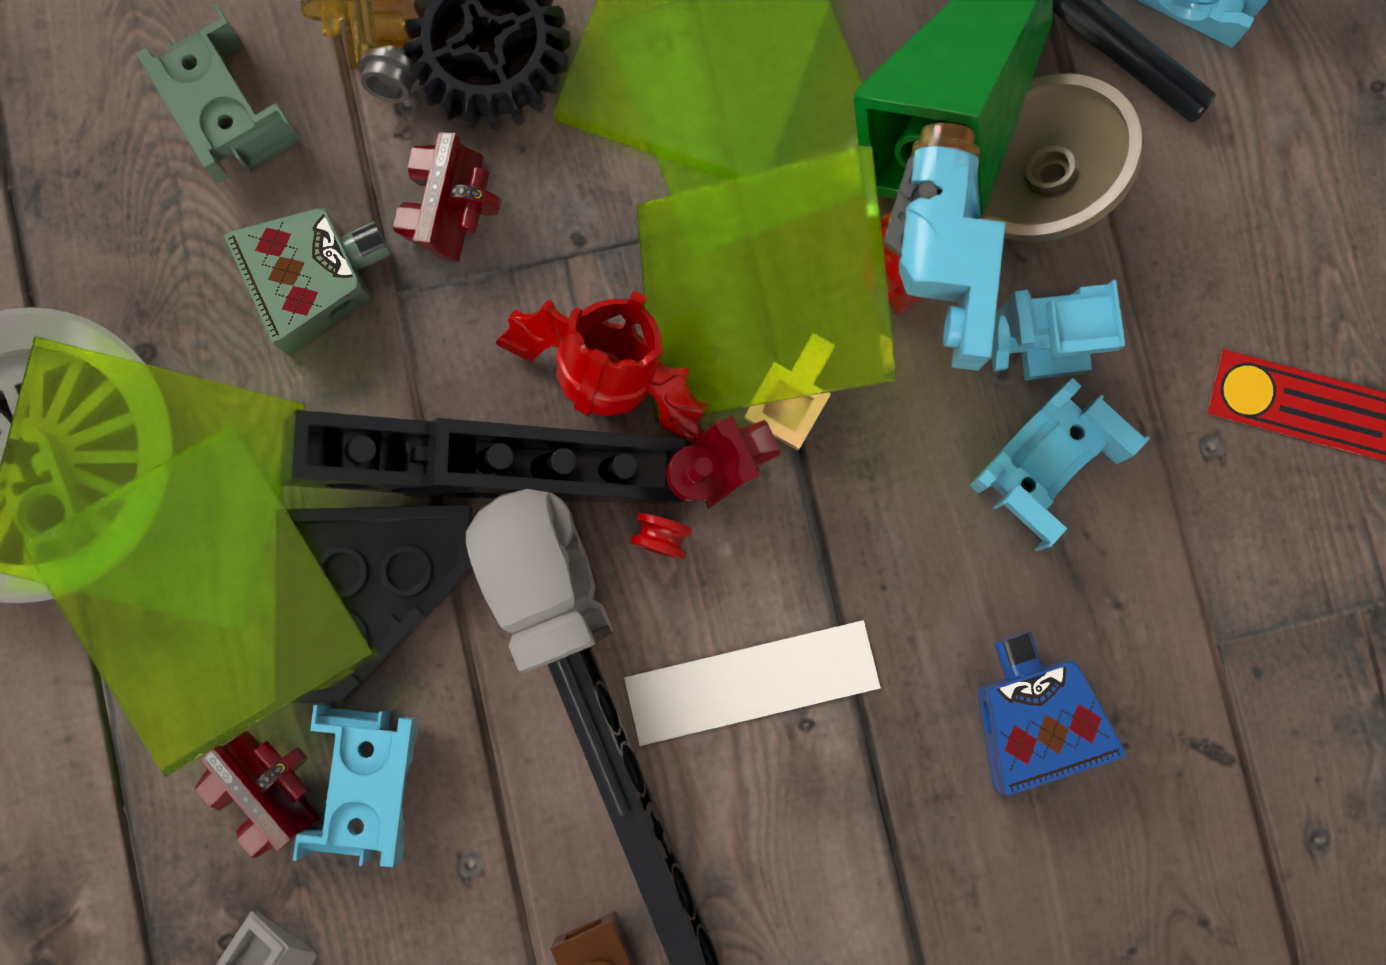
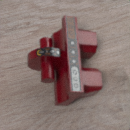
M439 132L436 145L414 146L411 149L407 166L409 178L419 186H426L422 204L403 202L397 207L393 230L407 241L421 245L442 260L459 262L466 232L476 233L480 215H498L502 200L497 195L486 191L490 172L481 168L484 156L462 145L460 142L461 138L456 133Z
M731 416L714 423L690 446L682 448L672 456L667 464V483L674 495L681 500L690 503L705 502L707 509L726 502L760 477L759 466L781 455L780 448L765 419L739 429L734 417Z
M247 730L229 743L214 747L201 760L207 767V770L196 784L195 791L209 807L215 808L218 811L230 805L233 801L240 806L249 819L236 830L237 841L251 857L257 858L273 848L277 851L295 840L296 834L312 828L321 819L320 815L304 798L309 789L295 773L308 759L300 748L294 749L282 758L268 740L259 745Z

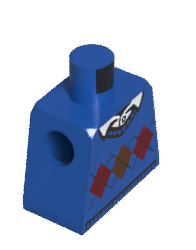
M1031 632L1022 633L994 643L1006 679L979 687L978 701L991 781L996 792L1009 796L1126 757L1122 744L1074 660L1058 661L1043 666Z

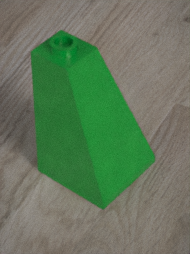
M951 0L857 88L853 95L864 194L896 199L905 166L909 158L914 157L916 150L921 147L932 146L955 148L967 151L979 159L977 178L980 215L984 214L1053 21V0Z

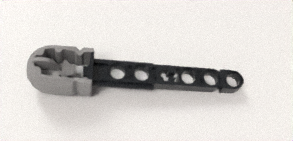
M524 489L500 494L479 510L466 530V545L469 559L486 602L500 627L512 634L509 649L518 671L525 673L546 664L548 665L670 965H720L714 945L591 648L592 645L610 635L613 628L604 606L593 600L596 586L587 554L573 524L572 513L563 500L549 492Z

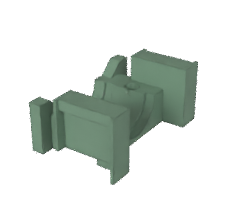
M215 3L213 5L221 18L175 45L168 38L165 39L172 51L159 58L158 56L154 57L148 48L145 47L135 54L202 166L220 183L229 178L220 161L233 153L245 169L252 174V169L297 143L302 145L303 142L277 103L256 114L227 69L224 59L245 46Z

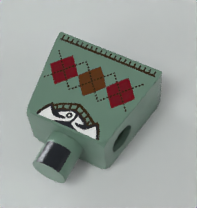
M325 208L304 211L234 230L224 235L272 343L287 355L297 352L366 305L371 300V296L359 270L391 256L384 237L375 221L342 235L337 223Z

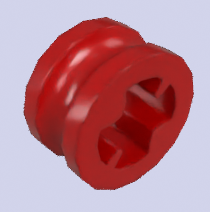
M638 513L636 521L640 524L641 530L638 535L631 536L629 544L656 554L684 560L686 551L682 549V541L686 537H691L693 529L669 519Z

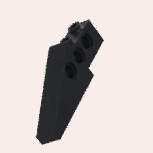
M295 410L283 421L280 485L401 493L407 497L495 499L503 493L530 489L552 493L563 501L676 504L683 502V500L674 495L669 488L666 470L672 456L685 447V439L447 418L422 421Z

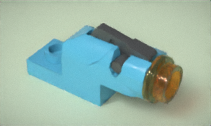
M930 124L921 129L920 140L912 145L911 157L905 166L884 236V244L900 257L899 269L906 294L958 302V306L950 305L947 310L943 345L953 347L952 368L978 371L991 358L1005 222L980 219L977 178L980 149L974 144L975 132L968 127L957 124Z

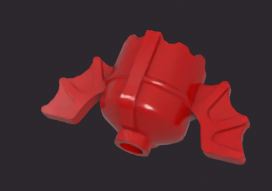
M634 290L629 300L608 299L596 302L583 310L576 306L573 311L571 310L570 317H566L557 311L554 303L550 300H546L536 313L524 314L515 309L507 319L509 328L503 331L496 340V344L499 347L527 361H534L544 350L550 347H559L556 356L558 362L556 377L564 396L575 404L574 410L588 417L592 413L601 416L628 413L644 401L649 392L656 400L659 408L660 424L664 429L692 443L704 433L701 428L700 419L703 417L708 405L697 400L691 393L687 383L690 372L686 367L674 369L660 362L664 351L662 349L661 332L655 319L645 308L648 297ZM621 314L626 322L620 325L608 322L607 320ZM635 324H640L644 338L637 333Z

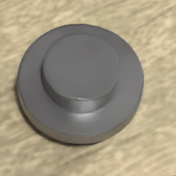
M385 45L380 48H370L362 54L359 63V69L362 73L361 84L368 93L380 100L391 103L404 102L408 99L410 93L418 89L420 81L418 79L413 83L410 78L412 74L409 69L414 64L413 59L406 56L405 51L398 47Z

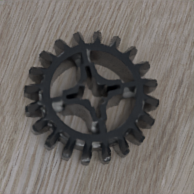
M415 0L413 6L420 18L405 19L404 29L408 38L412 40L404 43L402 47L405 55L413 59L414 62L409 67L412 74L410 78L413 83L419 79V86H423L420 94L424 102L430 106L440 103V113L448 121H451L462 112L465 127L473 130L478 124L480 117L486 116L490 129L497 132L501 126L500 116L510 113L512 121L521 126L525 120L522 107L528 104L533 110L542 113L545 108V102L540 91L558 94L561 84L555 74L566 73L569 70V57L563 51L571 47V38L569 31L561 28L566 23L563 9L560 6H551L553 0ZM484 9H500L511 13L497 16L488 13ZM465 17L464 26L461 31L452 38L447 39V46L441 48L450 28L459 19ZM477 29L483 31L487 41H493L497 65L493 64L488 51H481V41ZM536 43L534 52L526 66L511 78L509 71L513 61L520 55L527 53V46ZM459 75L461 79L481 76L489 80L492 85H472L454 78V76Z

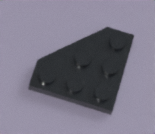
M470 505L276 509L275 704L346 702L473 571L466 545V530L473 521V507Z

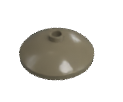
M1067 73L1032 78L984 214L980 215V219L1005 222V239L1020 242H1044L1078 233L1107 216L1131 190L1143 162L1144 135L1139 117L1130 101L1114 86L1086 75ZM1056 177H1062L1058 181L1049 183V181Z

